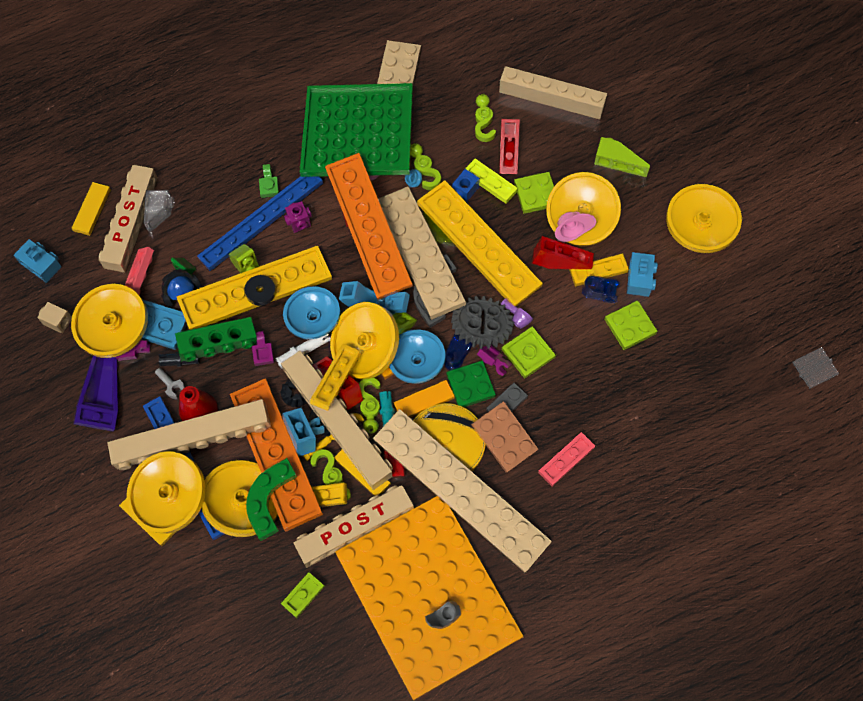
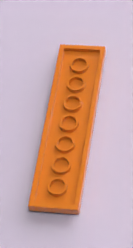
M360 153L325 166L377 300L412 287L411 279Z
M266 378L231 393L230 396L235 407L263 399L267 406L271 427L266 428L265 431L260 433L255 431L247 433V439L261 473L287 458L297 475V478L282 485L271 495L285 532L322 516L321 508Z

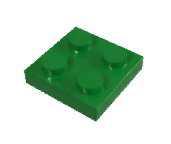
M483 360L446 372L456 403L459 406L467 407L496 396Z

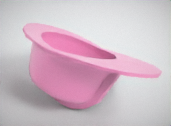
M567 212L561 215L558 220L555 237L562 242L575 240L596 225V218L590 214Z

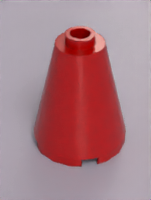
M188 386L181 390L179 395V416L182 421L218 412L216 400L210 394L193 386Z

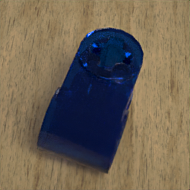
M589 276L582 287V294L586 298L615 303L617 301L616 292L620 283L614 279ZM588 285L594 286L595 289H590Z
M460 334L453 335L445 353L444 364L449 371L461 367L472 347V342L465 344L466 339L459 340Z

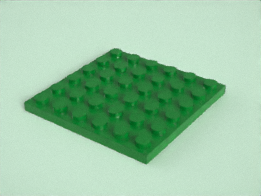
M413 83L307 86L300 176H328L325 166L360 153L368 175H410Z

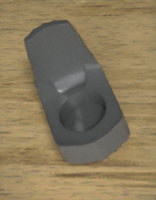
M451 600L446 602L437 611L425 616V620L430 627L443 629L450 626L461 616V610L459 605Z

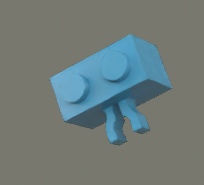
M30 239L14 254V257L21 265L46 283L61 268L58 262L59 258L51 251L47 253L43 245L39 242L34 243Z
M632 252L629 262L626 294L649 297L651 290H655L656 279H653V273L656 274L657 262H654L655 255Z
M302 408L283 413L284 424L298 456L315 452V435L324 433L323 426L315 427L320 425L319 417L308 422Z

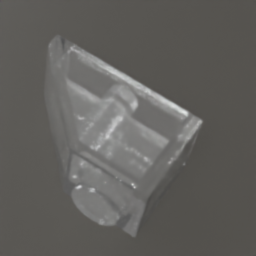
M168 190L146 191L144 224L148 231H153L171 215V208H174V198L171 197Z

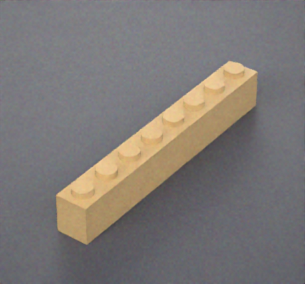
M301 351L297 352L281 363L283 371L372 490H375L393 477L392 465L387 459H382L380 456L381 451L377 445H372L368 439L370 437L364 429H359L356 425L358 423L357 419L352 413H347L345 410L347 407L341 398L338 400L335 398L329 411L310 404V399L324 376L319 369L315 370L312 367L313 362L307 354L304 356Z
M263 399L107 442L111 465L119 470H127L132 465H140L148 457L160 452L185 454L189 452V449L206 448L209 446L208 444L215 442L224 443L233 437L242 438L247 436V433L254 431L256 433L263 432L266 428L271 427L267 406Z

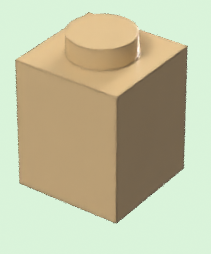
M47 302L45 307L41 308L37 317L43 325L62 334L72 320L71 315L66 310Z

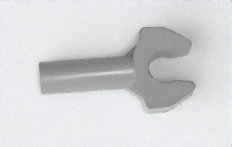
M158 368L155 374L167 385L165 393L172 399H178L173 390L175 388L180 390L185 388L183 382L180 379L173 381L161 368Z

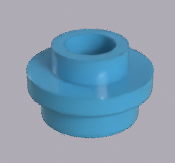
M416 169L410 170V175H405V182L413 188L420 185L422 181L421 172Z

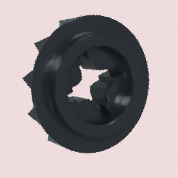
M288 379L282 385L280 391L282 400L291 407L305 405L307 402L301 394H295L292 397L293 392L291 389L296 390L297 388Z

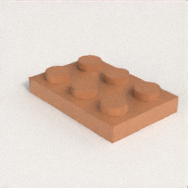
M504 401L471 424L506 473L538 450Z

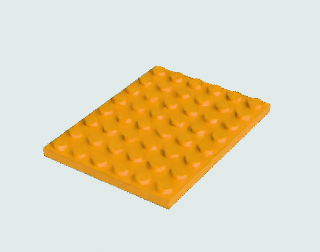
M438 496L335 551L413 701L524 637L450 507ZM452 600L459 605L461 616L450 626L437 629L430 627L426 623L425 616L437 611L446 602Z

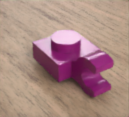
M263 331L256 332L257 345L252 346L254 365L274 363L271 343H266Z
M147 340L139 341L128 352L116 356V359L118 361L137 359V353L150 352V344H147Z
M484 346L477 353L483 362L491 366L495 365L497 373L501 376L507 373L502 366L509 368L512 365L508 360L503 359L504 355L493 346H490V349Z

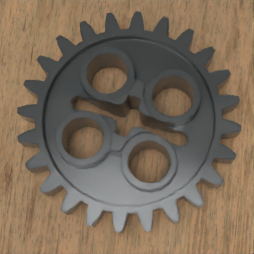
M475 296L474 300L468 298L465 306L453 310L451 323H453L452 329H455L454 334H460L459 340L466 339L465 344L472 342V347L478 344L480 349L483 348V345L490 349L491 344L495 347L498 346V342L504 344V340H508L509 335L512 333L514 322L512 321L513 316L509 315L510 310H505V305L499 306V301L494 303L492 298L486 300L485 296L482 297V300H479L477 296ZM482 310L484 311L483 334L480 333Z

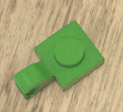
M270 164L263 165L264 178H259L261 198L274 197L279 193L277 177H272Z

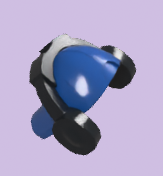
M176 269L162 279L161 297L163 302L170 308L173 306L170 299L177 300V296L191 292L194 285L197 289L202 288V285L195 275H191L181 269Z

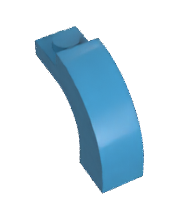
M358 281L342 283L339 300L349 307L361 302L375 303L383 306L393 315L407 311L410 295L407 292H397L377 300L373 290L366 288Z

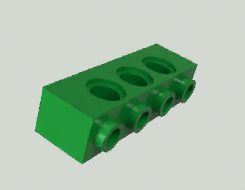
M251 317L175 333L181 362H191L196 360L197 357H213L222 352L231 353L240 348L249 349L256 345L257 339ZM232 335H239L240 337L237 338V339H234V338H232L231 336H232ZM214 339L221 340L219 343L212 342ZM195 343L202 344L200 347L193 346Z

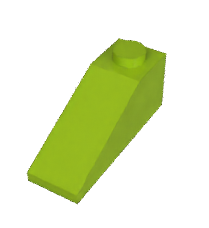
M601 137L595 165L647 177L650 168L647 162L621 142L612 138Z

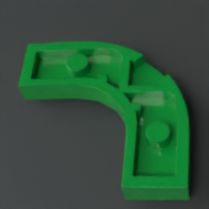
M287 458L262 472L253 482L248 492L246 501L247 514L260 541L279 531L268 507L271 495L282 485L297 478Z

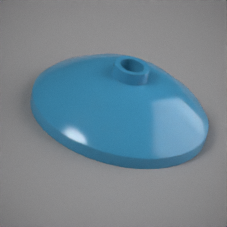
M306 287L296 291L287 300L283 310V319L288 330L295 336L303 339H317L327 335L335 328L340 318L338 300L330 291L321 287Z
M410 330L399 335L397 353L389 367L392 373L404 382L414 384L427 382L437 376L444 366V346L441 340L429 331ZM415 361H421L419 364H415Z

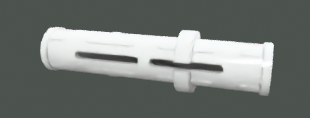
M329 334L317 339H309L295 348H290V351L275 358L278 365L282 369L281 363L297 352L301 351L303 355H306L331 341V338L328 337Z

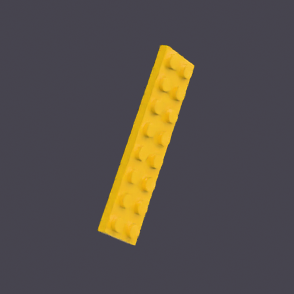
M445 180L417 200V205L512 305L518 306L542 287L543 283Z
M319 247L309 248L177 296L189 330L205 327L259 307L250 303L245 295V284L253 276L264 275L274 282L276 293L271 302L294 294L300 289L313 287L332 280V275Z

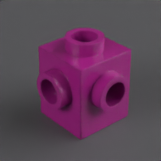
M302 201L285 207L287 215H284L287 226L291 225L294 233L311 227L309 218L312 216L308 207H304Z

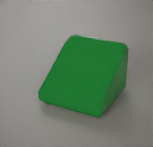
M171 258L175 269H181L190 274L196 270V267L184 258Z

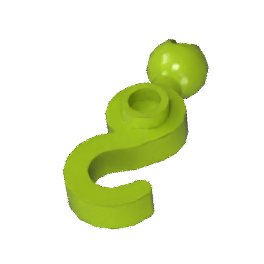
M481 94L476 98V104L480 108L477 109L475 114L477 122L475 136L482 142H489L496 136V130L494 129L488 134L481 132L493 120V112L487 107L490 100L486 94Z
M417 143L411 145L410 155L416 158L414 168L419 170L422 175L435 178L433 182L422 181L424 189L432 190L441 183V175L438 170L432 168L431 159L428 156L422 155V146Z
M375 378L362 379L359 383L363 397L360 408L362 414L367 417L363 424V429L370 434L378 430L379 425L374 417L378 415L380 405L376 398L364 391V388L367 385H372L376 389H380V383Z
M326 449L316 451L311 457V465L313 467H316L320 458L325 457L328 459L323 473L324 484L342 483L343 476L341 471L334 468L335 459L333 454ZM347 488V501H348V500L350 499V497H351V492H350V490Z

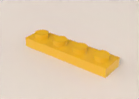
M342 344L312 395L310 404L329 411L359 358L360 350Z

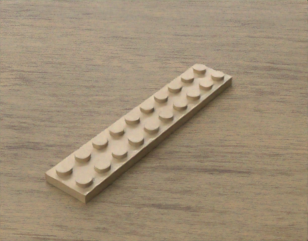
M400 409L373 438L377 444L524 573L527 572L552 542Z

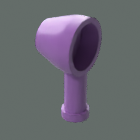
M506 298L502 301L501 305H505V308L514 314L512 321L516 327L521 329L531 323L533 318L526 311L514 306Z

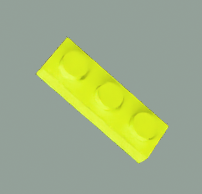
M474 159L466 168V170L480 178L479 185L505 204L508 203L518 190L516 186L477 159Z

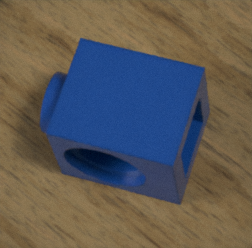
M464 169L452 184V188L465 202H468L479 188L480 178Z

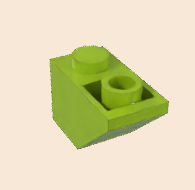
M245 244L229 253L231 262L240 273L259 267L254 251Z

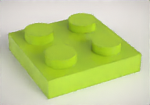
M549 172L514 179V185L518 188L517 194L523 214L546 209L548 197L554 188Z
M638 301L605 316L604 319L623 350L657 334L656 328Z
M533 326L502 347L504 354L524 379L556 356Z

